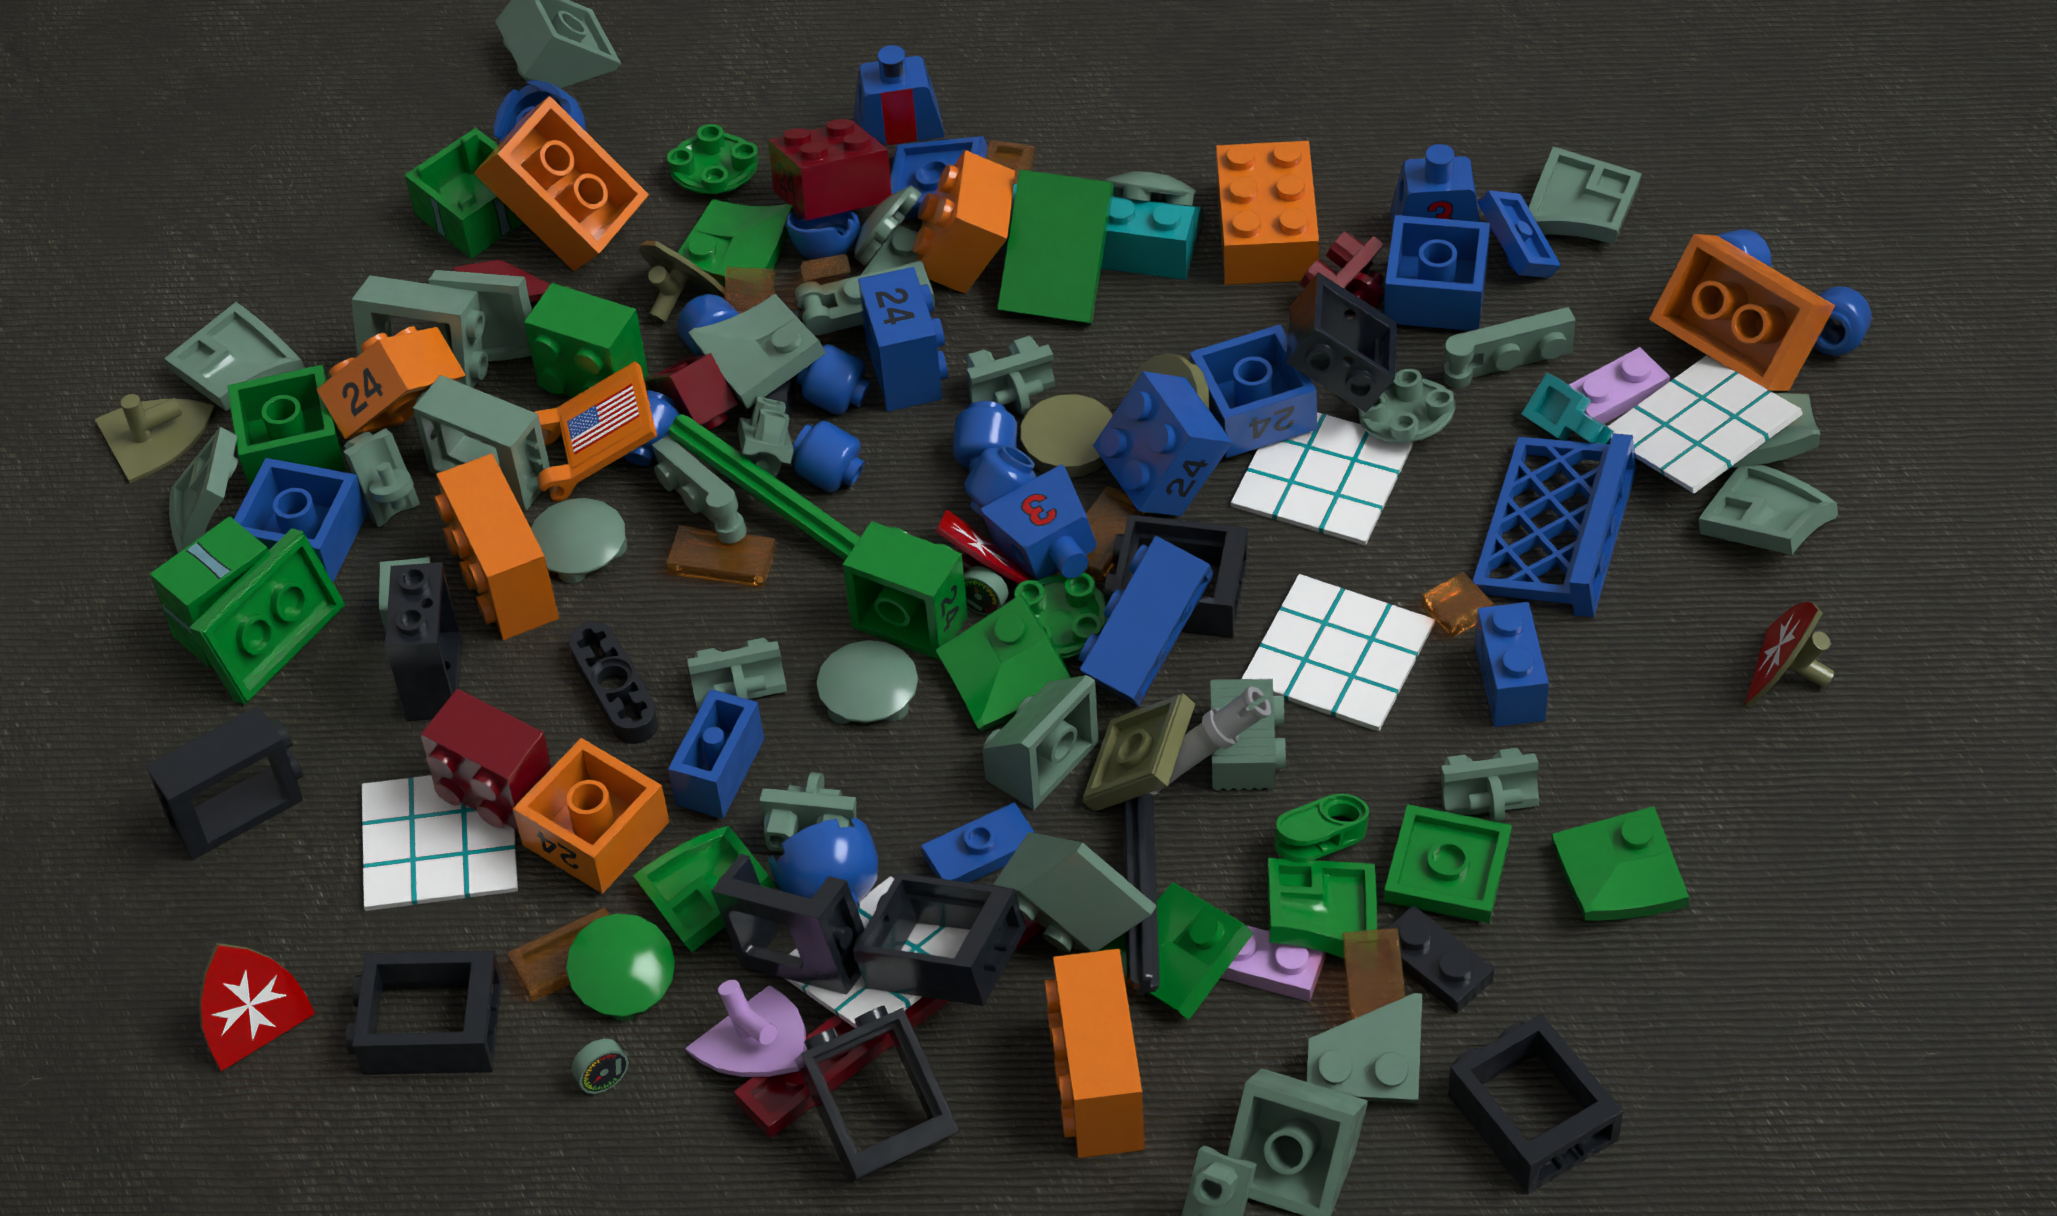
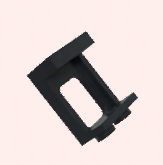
M740 854L711 890L742 967L845 995L848 994L862 974L859 966L854 960L853 948L857 936L865 929L846 880L828 876L810 899L761 886L750 857ZM775 922L785 925L790 930L800 957L766 949L779 932Z

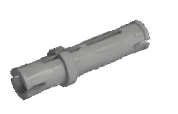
M1250 686L1222 709L1213 708L1204 714L1202 723L1184 736L1168 785L1203 759L1213 754L1217 749L1230 748L1238 742L1241 732L1262 718L1269 716L1271 706L1268 699L1252 710L1248 708V705L1264 695L1262 691L1254 686ZM1162 789L1150 792L1148 794L1156 796Z

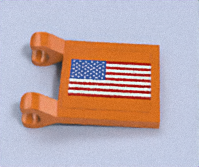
M636 361L559 407L534 412L539 416L545 445L555 442L562 432L568 460L566 465L549 467L542 470L537 477L539 489L546 491L550 487L551 499L555 502L563 501L569 497L578 482L657 437L641 366Z

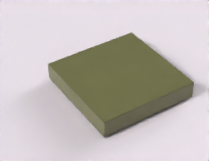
M1182 693L1110 720L1082 802L1096 812L1167 787L1195 703Z

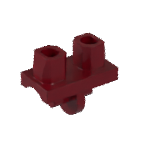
M1344 231L1334 241L1325 255L1342 270L1336 274L1323 262L1316 260L1304 274L1300 285L1305 289L1317 272H1319L1372 307L1377 308L1384 299L1383 291L1379 286L1384 279L1376 271H1373L1369 276L1366 273L1374 264L1372 259L1383 248L1384 244L1372 236L1364 245Z

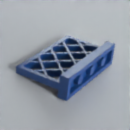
M1613 433L1610 445L1518 437L1472 581L1473 593L1569 603L1573 605L1575 616L1594 617L1637 471L1633 435ZM1527 455L1548 456L1551 460L1550 463L1533 472L1524 464ZM1582 460L1600 461L1597 468L1582 476H1579L1571 467ZM1560 472L1571 481L1552 492H1549L1541 483ZM1533 488L1541 498L1520 509L1513 501V498ZM1581 492L1588 500V503L1569 513L1560 503ZM1551 508L1559 519L1538 529L1530 519ZM1521 524L1530 535L1508 545L1502 539V534ZM1570 529L1577 537V540L1557 550L1549 539ZM1539 545L1548 556L1527 567L1518 556ZM1507 562H1510L1518 571L1506 579L1489 578L1492 570ZM1557 566L1566 575L1563 585L1541 583L1537 578Z

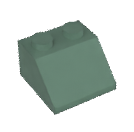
M511 0L495 21L504 38L503 43L505 47L511 52L518 65L517 70L519 74L527 81H545L563 88L615 71L621 65L593 10L570 0Z
M1084 675L1050 681L1035 696L1025 698L1018 707L1016 715L1002 729L993 731L984 743L982 753L985 780L1035 810L1099 743L1095 680Z
M1032 832L1027 833L993 884L997 887L1015 889L1020 905L1019 909L1024 920L1029 922L1036 920L1046 929L1042 936L1053 946L1067 953L1072 948L1087 952L1098 951L1149 917L1157 907L1083 842Z
M1261 1068L1245 1082L1227 1156L1257 1164L1248 1198L1304 1216H1331L1355 1155L1368 1101Z

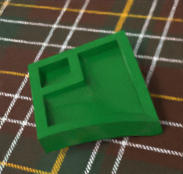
M712 199L679 249L678 254L700 267L725 289L758 298L788 236L786 227L787 215L789 213L794 214L793 205L748 206Z
M1022 595L1011 600L936 649L937 654L961 694L974 723L982 732L1011 720L1016 715L1017 709L1023 700L1028 696H1035L1047 682L1073 678L1030 605Z
M1655 806L1552 834V846L1563 875L1586 921L1630 919L1689 907V895Z
M729 825L697 836L675 847L633 875L691 952L695 951L725 927L711 890L740 854L750 857L761 886L772 889L776 887V884Z
M1268 858L1266 887L1269 943L1294 945L1330 953L1358 964L1365 969L1375 970L1377 961L1375 864L1317 860L1294 862L1281 858Z
M1172 882L1157 900L1160 984L1156 992L1146 993L1189 1021L1253 933L1244 923ZM1125 932L1098 951L1120 949L1123 974L1127 980Z

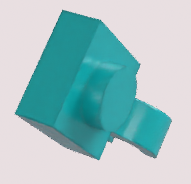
M1550 373L1545 374L1521 413L1563 441H1567L1571 432L1574 431L1591 443L1607 444L1614 432L1605 424L1584 413L1591 402L1590 398Z

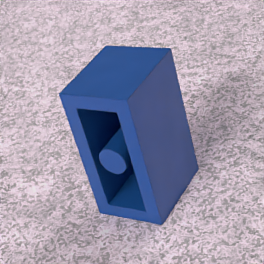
M1529 602L1477 608L1475 650L1494 727L1545 721L1549 681Z
M712 689L709 690L668 768L676 806L724 819L764 741L758 702Z

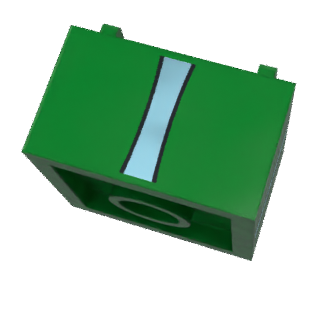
M474 128L404 175L414 214L470 259L524 223L474 174L478 167L498 146V144L477 128Z
M230 516L150 573L172 636L208 668H211L212 665L189 630V627L268 552V548Z

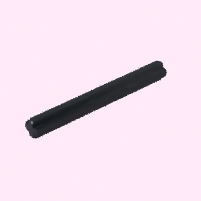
M1147 793L1122 802L1124 878L1157 906L1154 804L1152 794ZM1157 907L1149 917L1126 931L1127 985L1133 988V993L1138 996H1144L1146 992H1156L1160 984Z

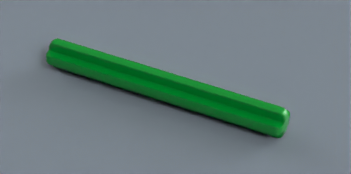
M680 414L668 429L670 438L837 556L846 560L860 539L858 535L690 417Z

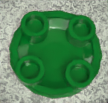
M707 124L699 127L696 136L680 143L667 154L668 170L672 179L684 189L704 194H719L735 190L744 185L757 172L759 161L758 149L754 143L747 142L741 137L724 133L723 128L716 124Z
M1082 573L1075 578L1051 575L1036 581L1026 580L1021 582L1015 589V598L1022 595L1026 599L1062 659L1080 655L1090 635L1094 633L1099 636L1109 619L1104 616L1107 603L1104 602V596L1095 587L1093 578L1086 573Z
M616 913L597 918L579 931L569 948L566 974L572 990L584 1005L603 1015H609L617 1021H628L633 1019L638 1013L647 1011L663 998L673 980L675 959L669 940L655 924L637 915Z

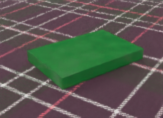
M1019 169L998 310L1092 324L1114 189L1112 182Z
M291 528L189 627V630L232 699L245 705L346 604L304 532Z

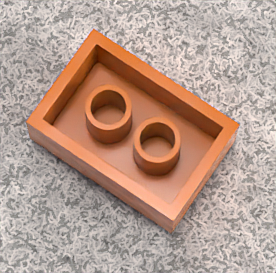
M550 96L528 112L474 172L573 271L597 256L649 195Z
M1309 141L1216 145L1217 194L1224 285L1301 281L1306 271L1316 260H1319V235Z
M1693 234L1649 320L1767 390L1789 391L1835 305L1719 236Z
M493 453L437 473L441 494L434 496V501L443 523L450 524V526L442 528L452 556L459 554L460 558L464 559V561L459 562V566L468 589H476L477 593L481 594L476 597V601L485 624L489 625L495 622L502 639L506 640L558 620L559 615L545 555Z
M1120 949L1053 957L1055 979L1044 981L1048 1007L1049 1034L1055 1056L1057 1089L1060 1091L1064 1138L1075 1137L1078 1158L1145 1150L1142 1088Z

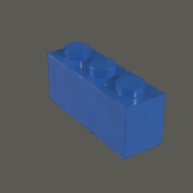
M1158 536L1154 537L1149 547L1143 544L1138 549L1129 567V572L1133 573L1130 582L1124 591L1117 589L1104 611V616L1109 619L1099 636L1094 633L1090 635L1079 655V661L1083 662L1080 668L1083 675L1091 677L1095 680V684L1137 707L1143 701L1213 576L1210 564Z

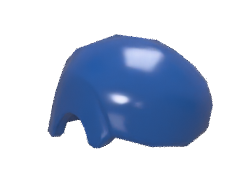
M852 210L811 220H805L804 218L798 220L793 213L787 215L786 227L792 245L803 257L815 262H829L845 255L855 246L861 231L859 218Z

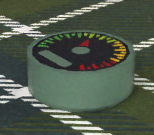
M981 566L970 567L964 572L966 602L970 610L977 614L988 616L1003 606L1009 592L1002 577L995 571Z
M600 1039L587 1044L577 1053L572 1062L571 1073L582 1090L587 1093L597 1094L612 1088L623 1078L628 1069L629 1061L618 1043L612 1039Z

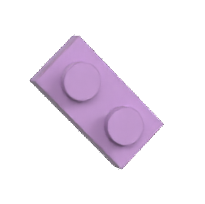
M1639 347L1569 385L1591 399L1584 413L1605 424L1631 410L1669 383L1670 376Z
M1247 926L1253 935L1221 978L1310 1002L1326 958V952L1294 945L1269 943V931Z

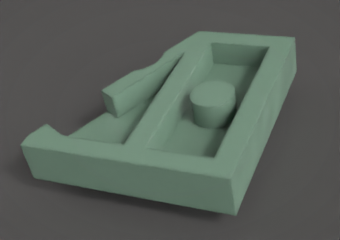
M1413 993L1309 1038L1307 1082L1367 1101L1418 1104L1422 994Z

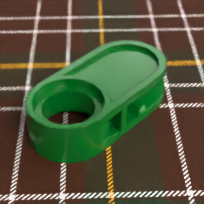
M1333 794L1287 811L1280 815L1276 821L1274 849L1278 855L1287 860L1309 862L1354 845L1363 840L1367 833L1369 807L1356 796ZM1333 817H1345L1354 821H1339L1333 819Z

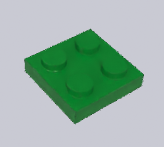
M1407 804L1384 889V902L1406 907L1414 905L1421 910L1490 924L1510 844L1512 825Z

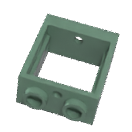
M369 275L351 299L357 356L362 353L360 346L371 337L380 333H386L388 337L393 336L391 315L450 324L452 352L466 374L459 382L474 388L478 380L484 379L488 368V355L482 351L481 336L485 327V315L483 311H479L478 291Z
M442 375L437 378L428 390L420 394L413 407L429 471L437 474L493 453L521 510L526 511L542 492L538 486V474L550 467L538 414ZM465 434H468V435L473 436V437H475V438H477V439H480V440H482V441H485V442H487V443H490V444H492V445H495V447H492V446H490V445H488V444H485V443H483V442H480V441H478V440H475V439H473V438H470V437L466 436Z

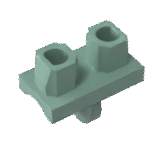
M1030 336L1014 340L1008 346L1009 356L994 360L991 352L986 350L968 354L967 379L970 403L993 401L1005 405L1013 402L1017 412L1023 414L1030 410L1029 397L1041 394L1045 389L1055 387L1052 369L1053 353L1048 344L1039 347Z
M756 397L751 419L740 417L737 433L741 446L740 453L775 477L781 468V462L791 463L794 449L788 431L790 419L789 415L784 414L786 409L784 402Z
M385 428L374 435L370 432H364L346 442L344 445L346 450L343 451L352 474H356L358 477L366 508L375 525L380 527L396 513L414 508L420 504L413 487L414 483L411 475L405 467L394 437L389 430Z
M765 638L749 640L742 648L725 652L718 651L715 648L700 650L696 652L695 658L687 659L697 710L700 709L710 689L745 699L787 691L778 641L768 642Z
M1518 748L1499 750L1493 756V759L1472 761L1466 755L1447 757L1445 765L1441 766L1443 811L1464 816L1489 812L1491 821L1501 822L1505 820V810L1539 806L1537 784L1539 767L1535 753L1522 755Z
M814 772L810 773L806 787L789 785L788 791L762 788L760 807L767 848L774 851H783L781 844L786 839L809 826L826 820L837 819L840 828L854 827L851 818L857 819L856 797L842 796L841 790L824 789L823 774Z
M1203 1145L1198 1150L1181 1216H1243L1257 1164L1227 1157L1213 1148Z

